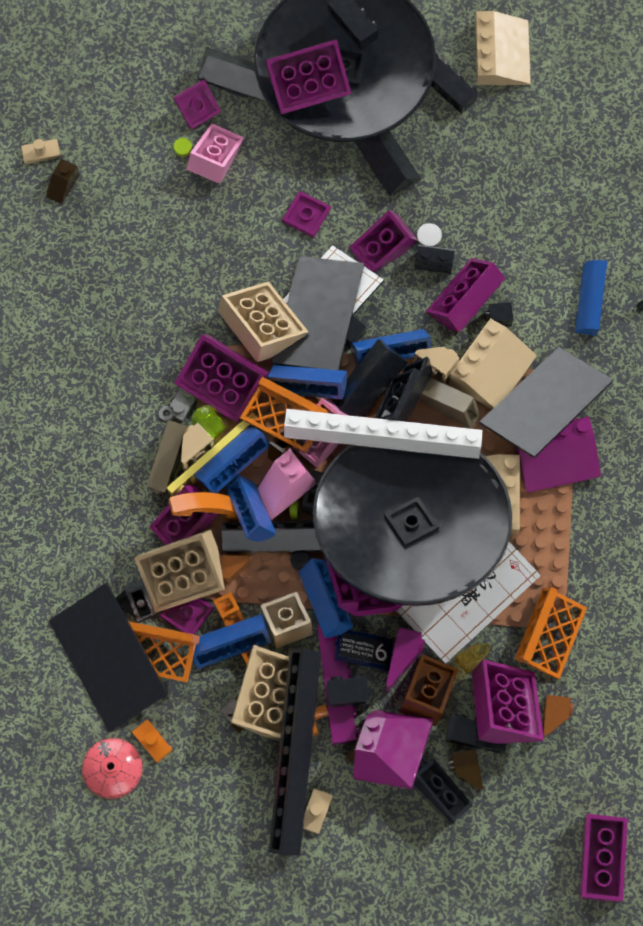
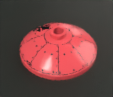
M116 738L105 739L96 743L87 752L82 765L83 778L87 787L96 795L107 799L120 798L129 794L138 785L142 775V760L138 751L130 743ZM110 763L114 764V769L112 770L107 769Z

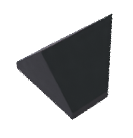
M143 582L123 590L116 597L121 609L135 617L137 622L156 616Z

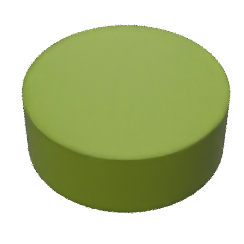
M179 138L174 143V151L180 157L188 156L192 151V144L186 138Z
M299 500L290 505L291 519H299L300 517Z

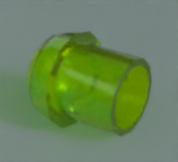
M211 405L201 406L191 417L192 425L194 426L199 423L213 439L227 428L221 421V418L217 416V409Z

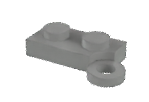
M180 388L170 407L164 406L159 410V417L164 421L171 420L174 417L183 422L197 398ZM165 410L170 412V415L167 417L163 416Z

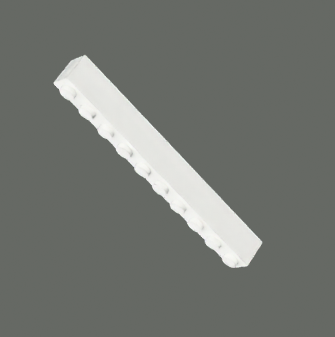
M287 409L284 437L479 459L482 430Z

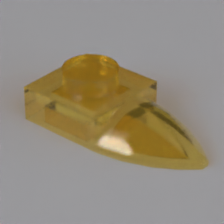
M487 643L473 645L456 655L454 661L468 674L488 656L491 645Z

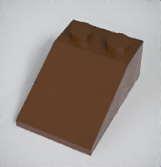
M422 654L399 712L406 715L433 719L432 726L436 727L443 714L458 669Z

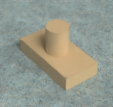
M37 139L33 144L21 146L25 164L61 157L57 139L48 141Z
M317 789L313 790L304 814L303 829L316 834L320 833L333 795Z

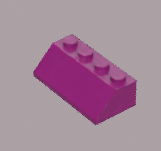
M471 258L430 305L426 313L449 330L460 332L466 327L469 320L477 314L480 307L488 301L491 294L499 288L505 277L495 263Z

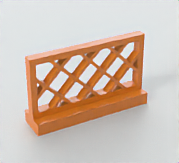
M262 377L258 383L260 386L240 416V419L307 453L313 441L307 440L303 447L297 444L296 439L292 441L290 440L292 438H285L280 433V429L284 428V424L278 425L276 417L286 414L288 406L293 410L329 413L328 410ZM261 393L268 395L269 402L259 404L258 398ZM282 402L286 410L275 413L273 404ZM271 405L273 414L262 417L260 408ZM258 409L259 418L251 420L247 417L250 411ZM274 418L276 426L270 428L264 426L263 420Z
M547 587L542 588L514 660L526 663L553 678L560 679L587 607L558 593L557 589ZM556 598L560 599L563 608L557 611L554 606ZM572 607L580 610L578 617L572 619L569 608ZM565 610L568 621L561 624L557 613ZM553 615L557 626L549 628L547 619ZM570 624L571 635L565 637L562 626ZM558 628L561 639L554 642L550 631ZM546 633L550 644L542 646L540 637ZM563 642L565 647L564 653L558 655L555 644ZM551 646L554 657L546 659L543 649ZM537 651L540 652L542 658L540 663L531 661L534 653ZM556 660L558 665L556 673L550 670L548 662Z
M129 621L136 636H142L139 639L140 643L146 638H150L154 645L145 650L158 676L188 683L196 644H199L200 636ZM167 641L172 649L163 654L159 646ZM183 645L190 646L188 655L182 658L178 649ZM156 648L161 657L152 662L148 653ZM175 652L179 661L171 666L166 657ZM163 660L168 669L159 673L155 665ZM180 664L185 669L183 677H178L173 670Z

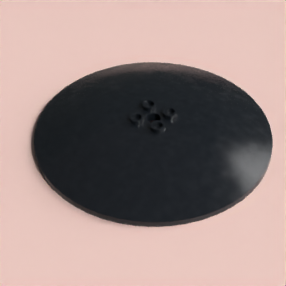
M282 0L264 21L256 41L254 53L255 74L260 91L269 107L281 120L295 130L313 138L332 142H356L375 138L395 129L418 109L432 84L436 65V51L434 39L427 21L410 0H356L359 8H363L370 21H374L379 28L378 39L362 50L357 47L328 12V2L331 0ZM337 40L343 63L350 65L348 69H345L351 94L281 114L264 60Z
M349 445L330 463L320 479L314 499L313 520L316 538L321 551L332 568L347 583L362 593L387 603L404 606H427L456 599L470 592L489 577L500 563L507 549L512 529V508L503 479L496 468L481 452L479 459ZM414 519L417 521V524L410 526L406 521Z

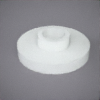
M431 223L422 225L417 232L419 243L425 246L434 247L440 243L442 238L440 228Z

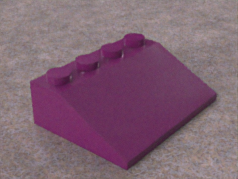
M337 40L264 60L281 114L351 94Z
M202 334L174 384L238 423L240 416L260 386L258 384L262 377L267 379L269 372L210 335Z
M589 417L573 420L535 459L514 446L516 455H520V470L526 493L602 476L595 436Z
M483 659L471 672L479 740L495 744L542 742L544 738L535 672Z

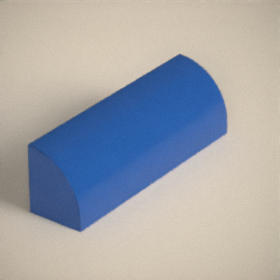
M591 260L583 264L575 333L597 336L599 332L607 261Z
M424 329L352 343L357 365L378 339L382 340L404 359L414 358L417 350L431 348V338Z
M274 365L267 379L299 396L343 399L347 384V371Z
M250 425L194 474V477L209 493H217L268 449L269 442L261 431Z
M238 474L226 486V489L245 536L248 540L255 542L268 540L276 535V532L256 484Z
M311 559L298 573L324 638L341 635L353 627L348 612L338 605L326 560Z
M263 614L200 636L199 644H196L193 656L197 669L250 651L253 645L261 647L272 643Z

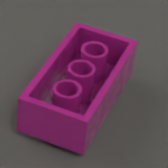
M586 814L584 816L579 899L613 903L623 902L628 818Z

